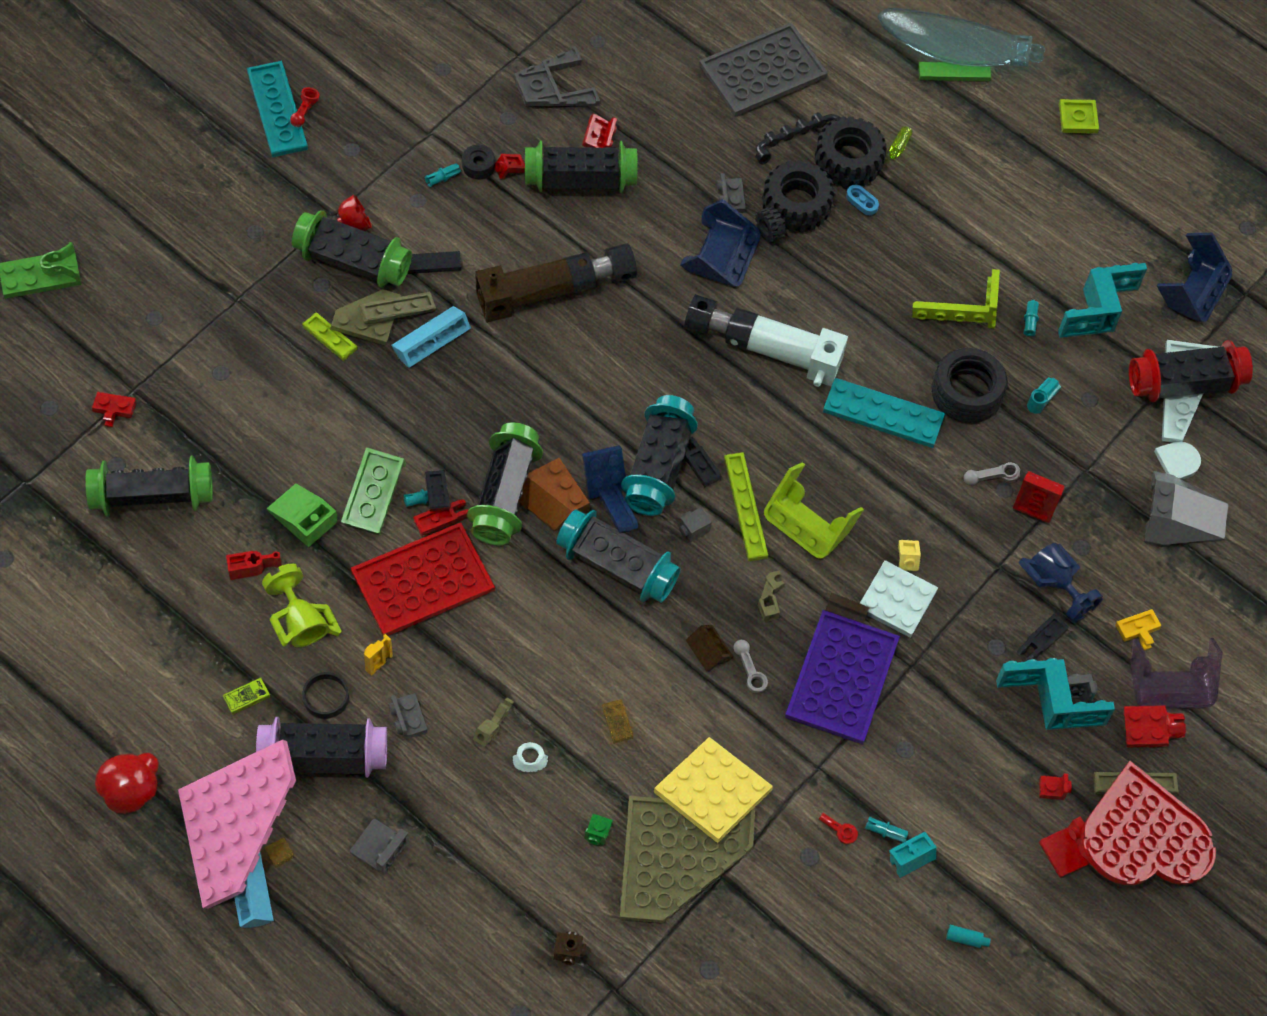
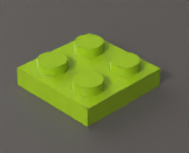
M1060 99L1059 111L1062 133H1098L1099 124L1096 100Z

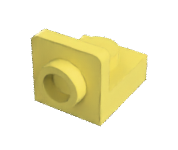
M899 540V568L905 571H918L921 557L919 541Z

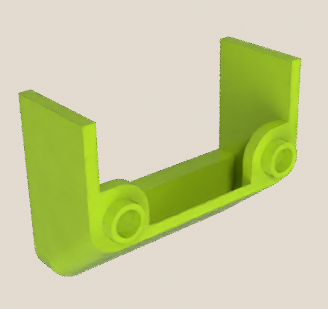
M802 462L789 468L766 505L764 515L770 523L813 556L824 558L849 534L864 509L860 507L848 513L846 518L838 517L832 521L831 525L801 503L805 490L796 479L805 466Z

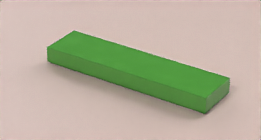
M919 62L918 64L919 80H991L990 63Z

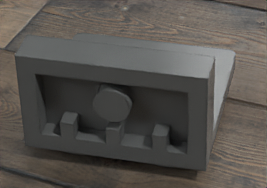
M373 819L350 849V854L385 875L408 844V832L401 828L397 833L377 819Z

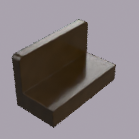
M831 592L825 611L864 624L870 607Z
M701 625L686 639V642L706 671H711L719 662H729L734 657L713 625Z

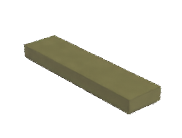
M425 292L359 304L358 309L363 323L367 324L433 312L436 307L431 293Z
M1094 772L1095 794H1105L1120 772ZM1146 773L1172 795L1179 793L1176 773Z

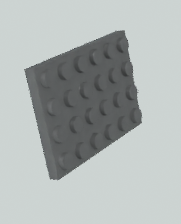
M792 22L699 61L700 68L734 116H738L827 78L828 75L826 69Z

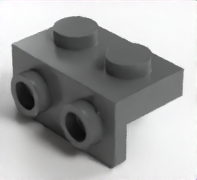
M1076 673L1070 675L1068 682L1072 699H1081L1086 704L1091 703L1098 691L1097 683L1093 681L1092 674L1080 675Z

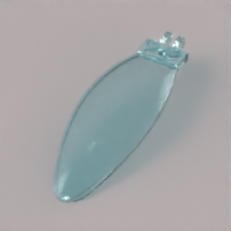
M887 8L878 14L881 25L898 40L924 55L943 62L972 67H989L1005 64L1028 67L1029 60L1036 63L1042 62L1044 59L1043 54L1046 48L1041 44H1032L1033 36H1014L1002 30L973 21L910 9Z

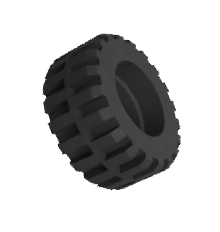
M849 116L845 119L841 117L837 121L829 122L828 125L823 127L822 132L819 133L815 150V164L822 168V172L825 171L829 175L833 184H840L845 188L852 185L865 186L868 182H873L876 176L881 173L887 144L885 143L884 135L881 134L877 127H873V123L869 121L867 123L862 118L854 119V117ZM842 146H852L860 149L865 156L851 159L842 156L836 149Z
M796 160V162L787 161L785 165L782 163L776 166V169H772L769 172V176L766 177L762 207L763 209L770 206L775 207L784 220L785 228L789 229L790 232L795 230L805 232L807 229L811 231L816 226H821L829 217L834 198L833 182L825 171H821L822 168L818 165L813 166L811 162L807 161V163H804L802 160ZM793 189L802 190L810 194L813 200L807 203H795L788 200L783 193Z

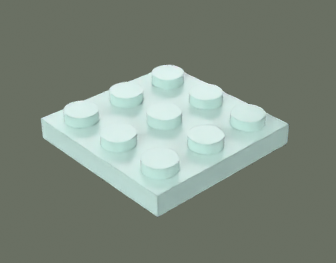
M884 561L860 604L870 607L867 616L911 638L935 596L938 587Z

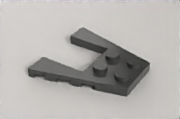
M576 46L572 47V50L568 52L563 51L557 54V57L550 60H543L541 64L535 67L532 65L514 74L515 83L525 106L600 105V99L594 87L560 94L550 72L551 70L580 65L582 59Z

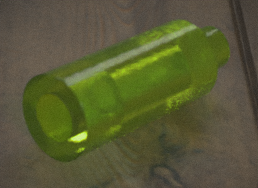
M902 126L889 148L890 158L895 159L902 154L913 134L909 127Z

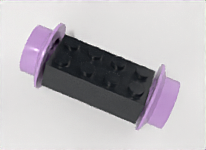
M276 716L272 725L258 726L256 752L278 741H287L294 773L364 774L365 767V776L368 778L373 769H386L387 727H374L370 718H367L366 725L281 723L280 727V719Z

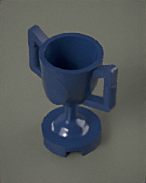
M1052 543L1039 551L1032 559L1021 558L1019 561L1021 567L1039 587L1049 586L1055 589H1065L1070 594L1073 602L1066 616L1073 623L1084 619V614L1090 610L1094 611L1103 601V596L1097 589L1080 594L1072 586V577L1080 569V566L1061 544Z

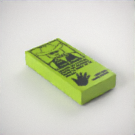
M259 678L224 694L223 698L233 715L270 698V694L262 679Z

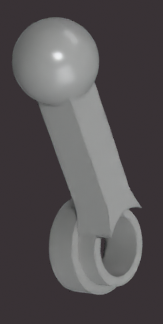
M1009 462L999 467L981 471L968 470L964 474V481L968 485H975L978 481L1002 477L1004 481L1011 483L1019 479L1020 468L1017 464ZM1007 468H1014L1016 472L1013 475H1007L1005 470Z
M738 640L734 644V652L740 656L747 673V687L753 693H761L767 687V677L761 672H756L749 654V643L745 640ZM759 679L762 682V687H753L751 681Z

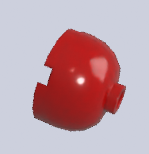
M352 195L340 204L338 222L362 231L372 228L371 221L368 216L366 217L365 209L356 196Z

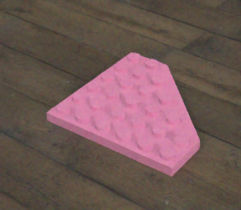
M285 740L278 741L178 789L203 908L209 909L243 893L245 890V881L249 873H253L260 858L258 854L263 844L267 843L273 830L271 826L276 816L280 815L287 801L285 797L289 788H293L296 782L288 743Z

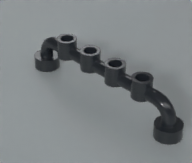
M818 112L812 116V121L806 122L805 119H800L796 122V127L791 129L789 125H785L777 135L770 131L765 134L764 140L758 143L755 158L759 164H766L770 161L772 155L767 149H764L765 147H774L779 141L784 139L787 141L791 140L794 135L799 133L806 134L814 127L821 128L827 122L837 121L841 117L836 114L822 116Z

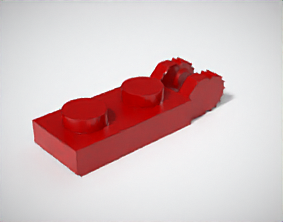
M461 499L450 503V509L429 510L414 516L413 521L422 537L467 519L469 509L458 513L454 512L466 506L465 500Z

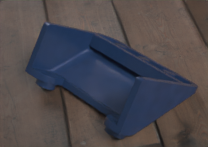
M722 199L704 207L701 221L704 226L710 228L699 255L684 257L680 266L690 273L737 287L741 285L760 240V231L752 222Z

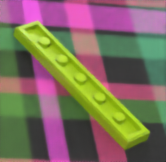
M744 453L724 455L748 562L768 559L767 547Z

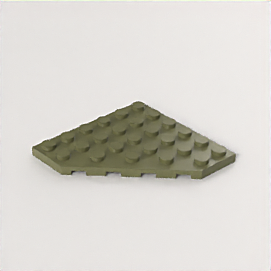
M629 796L619 920L663 923L753 849L755 807L717 843L663 799Z

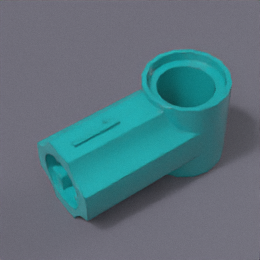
M1048 377L1038 389H1035L1028 400V410L1035 414L1041 413L1046 404L1060 391L1059 381Z

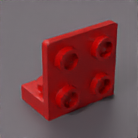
M1081 816L1074 819L1067 828L1039 841L1060 878L1090 864L1082 847L1081 832L1084 821Z

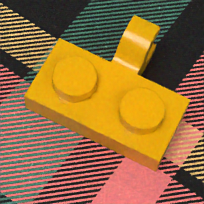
M1153 609L1119 620L1115 624L1124 642L1139 637L1144 651L1152 648L1151 644L1154 643L1149 633L1160 630L1162 626Z

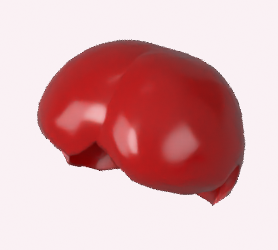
M142 753L138 756L122 754L106 760L96 774L95 788L97 793L104 798L107 807L113 812L127 814L139 810L147 801L151 800L157 791L156 772L159 767L158 759L152 753Z

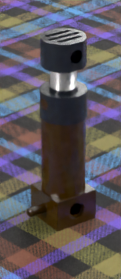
M626 243L606 248L605 257L591 260L587 252L506 273L503 272L502 266L499 265L475 271L476 295L485 321L488 323L512 317V308L595 289L596 280L610 276L613 283L636 278V261L631 246Z

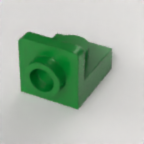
M593 814L588 828H586L584 839L593 845H605L613 820Z

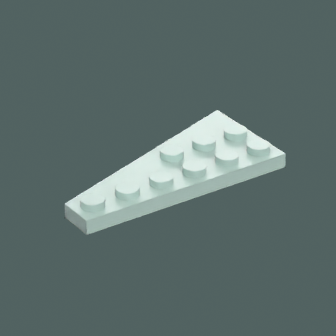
M1167 340L1165 343V353L1217 346ZM1203 394L1163 398L1162 441H1183Z

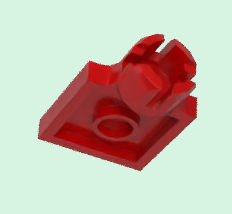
M1166 705L1124 707L1126 747H1168L1169 739L1185 737L1186 723H1184V720L1186 719L1184 714L1168 713Z

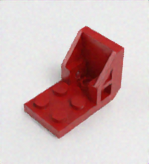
M1028 471L1013 509L1050 523L1065 486Z

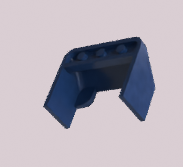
M1213 232L1187 233L1186 237L1193 248L1188 257V263L1192 268L1190 276L1185 284L1161 283L1157 284V288L1170 309L1197 322H1206L1232 277V268Z

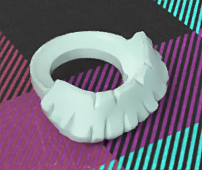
M531 742L524 743L518 748L517 754L513 756V764L516 769L522 772H537L546 767L548 756L544 754L540 745ZM534 749L538 752L539 756L535 762L528 763L522 757L523 751Z

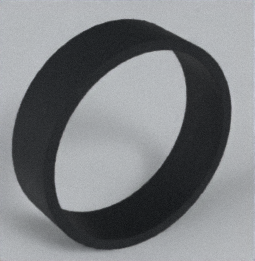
M331 672L317 673L310 677L303 687L302 697L304 706L311 715L317 718L329 719L336 717L347 707L349 701L348 687L346 682L337 674ZM323 679L337 681L346 691L343 703L335 710L321 712L311 708L305 699L309 687Z

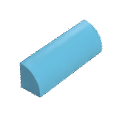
M452 306L392 344V347L399 359L407 367H411L468 331L471 327L466 314Z
M260 852L258 854L260 858L253 873L250 872L245 881L246 887L244 892L234 897L239 925L244 928L262 926L274 921Z

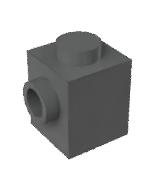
M700 507L693 512H686L681 517L679 530L683 537H687L692 542L710 532L712 522Z

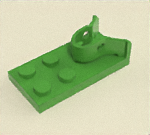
M69 242L68 245L58 251H52L42 256L0 263V278L5 299L81 285L76 253L72 242Z
M366 447L341 520L342 524L380 535L402 468L406 467L404 458Z

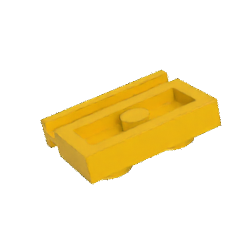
M386 634L383 635L381 642L378 640L375 644H370L364 651L365 670L371 676L386 663L387 657H393L391 638Z

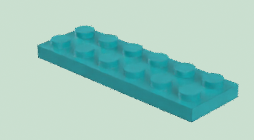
M835 378L823 409V413L930 448L934 447L945 415L943 412Z

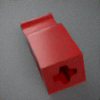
M258 551L226 555L230 580L258 576L263 573L264 568H278L282 566L280 552L277 551L268 555H262Z

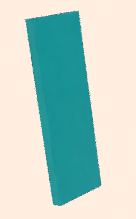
M282 61L246 68L272 158L308 150L302 126L294 127L290 122L291 115L296 113L297 109Z

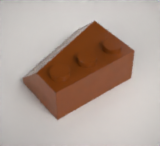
M560 458L528 473L527 479L522 486L523 494L518 501L521 503V506L532 511L539 520L552 530L557 531L561 529L567 517L575 509L584 514L589 513L590 502Z

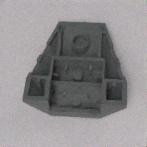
M1157 471L1152 472L1150 490H1153L1150 519L1146 524L1145 543L1170 546V544L1176 543L1188 544V542L1197 541L1201 543L1225 539L1228 503L1174 475Z

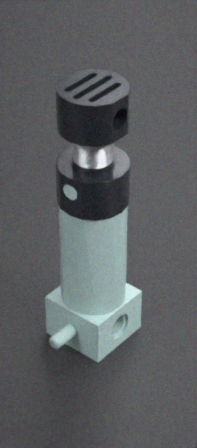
M697 294L694 295L686 315L685 329L707 335L709 329L723 332L726 334L725 343L807 369V378L813 380L815 386L819 387L822 383L832 387L844 356L848 336L822 328L819 336L759 316V314L739 307L735 309L734 314H729L717 309L718 301Z

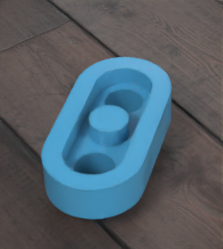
M852 185L847 189V200L862 213L873 215L878 211L879 201L863 187Z

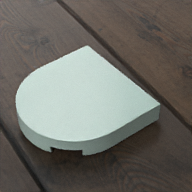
M1173 442L1158 447L1154 451L1166 474L1174 475L1182 480L1193 476L1201 464V457L1197 449L1186 442Z

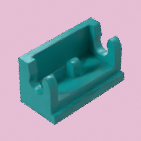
M923 832L889 850L891 865H896L897 874L901 878L935 860L937 847L927 833Z

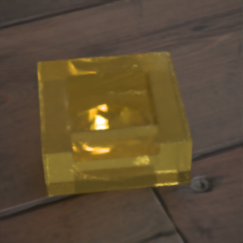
M284 837L265 847L275 868L295 858Z

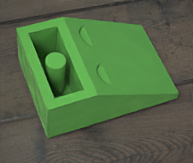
M294 484L267 508L270 514L307 547H310L337 523L336 510L322 498L298 484Z

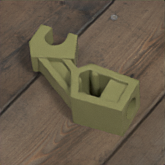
M780 570L771 572L765 577L766 584L758 602V608L764 622L779 619V607L776 596L772 593H775L784 586L783 581L776 582L774 580L780 578ZM768 601L771 603V606L765 607L764 604Z
M506 698L504 703H500L492 720L486 719L476 729L473 740L484 747L495 738L500 728L499 724L508 715L514 701Z

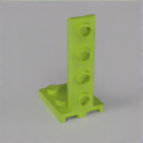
M992 269V277H988L985 306L916 301L913 303L912 318L988 323V328H995L1000 270Z

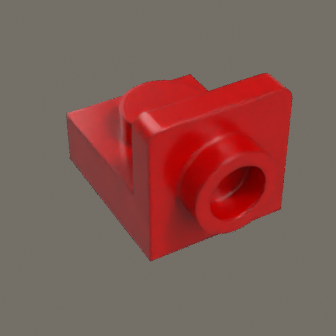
M501 154L495 163V170L499 178L504 179L507 173H524L525 164L520 154Z
M1064 773L1062 777L1040 776L1039 798L1065 800L1067 794L1071 793L1072 782L1068 781V774Z

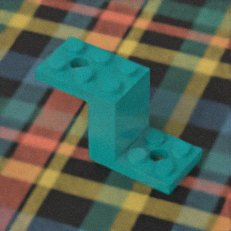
M1132 263L1130 265H1114L1112 267H1096L1091 269L1083 288L1088 308L1065 311L1058 330L1059 337L1114 332L1122 314L1117 292L1139 290L1147 271L1146 263Z
M1049 658L1045 661L1031 659L1018 663L1017 661H1008L1003 664L996 679L997 688L1038 686L1046 730L1105 726L1115 710L1114 702H1107L1105 700H1099L1095 703L1077 702L1073 704L1064 659Z

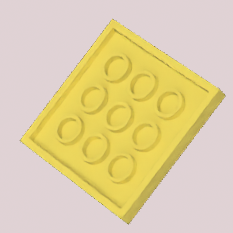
M708 737L654 788V793L718 843L772 791L773 786Z

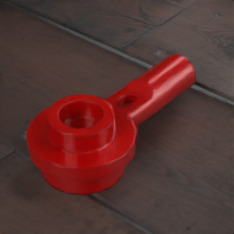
M822 813L819 820L837 832L836 836L840 842L852 844L856 841L858 837L856 827L847 823L841 825L825 813Z

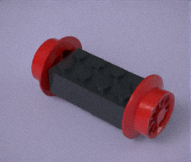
M1230 340L1224 341L1221 347L1155 354L1153 350L1146 349L1142 357L1132 358L1129 364V382L1135 396H1146L1150 402H1156L1158 398L1221 391L1233 394L1237 392L1239 385L1249 384L1253 375V364L1249 350L1245 346L1235 347L1234 343Z

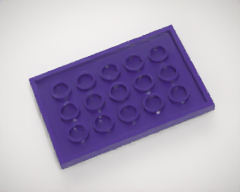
M823 610L785 718L863 745L900 636Z

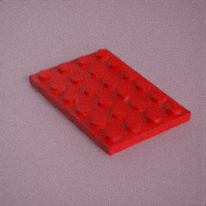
M461 522L351 567V573L382 635L386 634L387 636L495 591V586Z

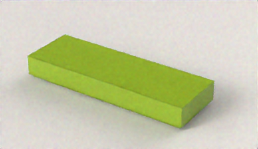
M317 312L302 324L305 330L343 361L357 350V345L341 332L330 330L331 324Z

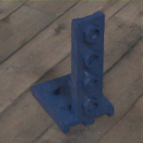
M621 446L583 453L582 459L589 499L595 497L601 499L618 532H629L632 529L638 528L637 520L621 493L623 491L621 483L626 477Z

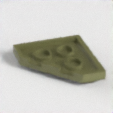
M382 289L341 307L335 311L330 330L386 346L394 319L364 324L358 306L363 303L401 297V295Z

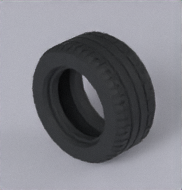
M960 348L951 351L937 365L931 385L933 400L946 416L964 423H976L987 420L1001 407L1006 394L1008 378L1004 370L1005 368L993 355L977 348ZM959 373L975 374L985 381L989 392L979 398L965 397L955 391L950 379Z

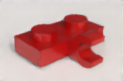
M97 392L92 410L93 412L104 414V425L113 427L116 416L132 418L136 398Z

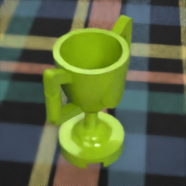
M296 564L282 565L278 567L280 572L273 576L269 572L263 578L262 585L267 594L278 595L285 593L289 600L287 608L273 614L270 618V622L282 646H287L291 641L294 647H305L319 641L327 633L339 636L341 629L328 605L311 604L303 599L296 598L292 589L303 579L300 567L297 568ZM319 612H323V613H324V615H325V617H326V619H327L329 625L327 624L326 620L324 619V617H323ZM283 617H285L287 636L279 621Z

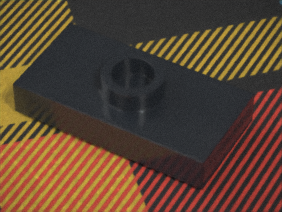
M445 470L425 472L429 510L450 509Z

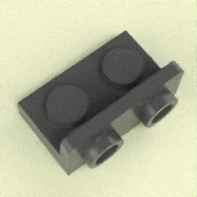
M721 173L720 180H717V191H720L721 194L719 195V201L723 199L739 213H745L746 206L742 178L725 179V174Z
M410 694L397 699L395 695H392V703L388 705L391 715H396L397 721L394 722L397 733H402L404 740L428 733L416 694Z

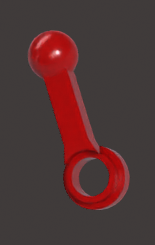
M310 87L302 89V104L298 111L290 117V122L294 127H301L304 124V117L307 111L319 100L320 94L316 89Z

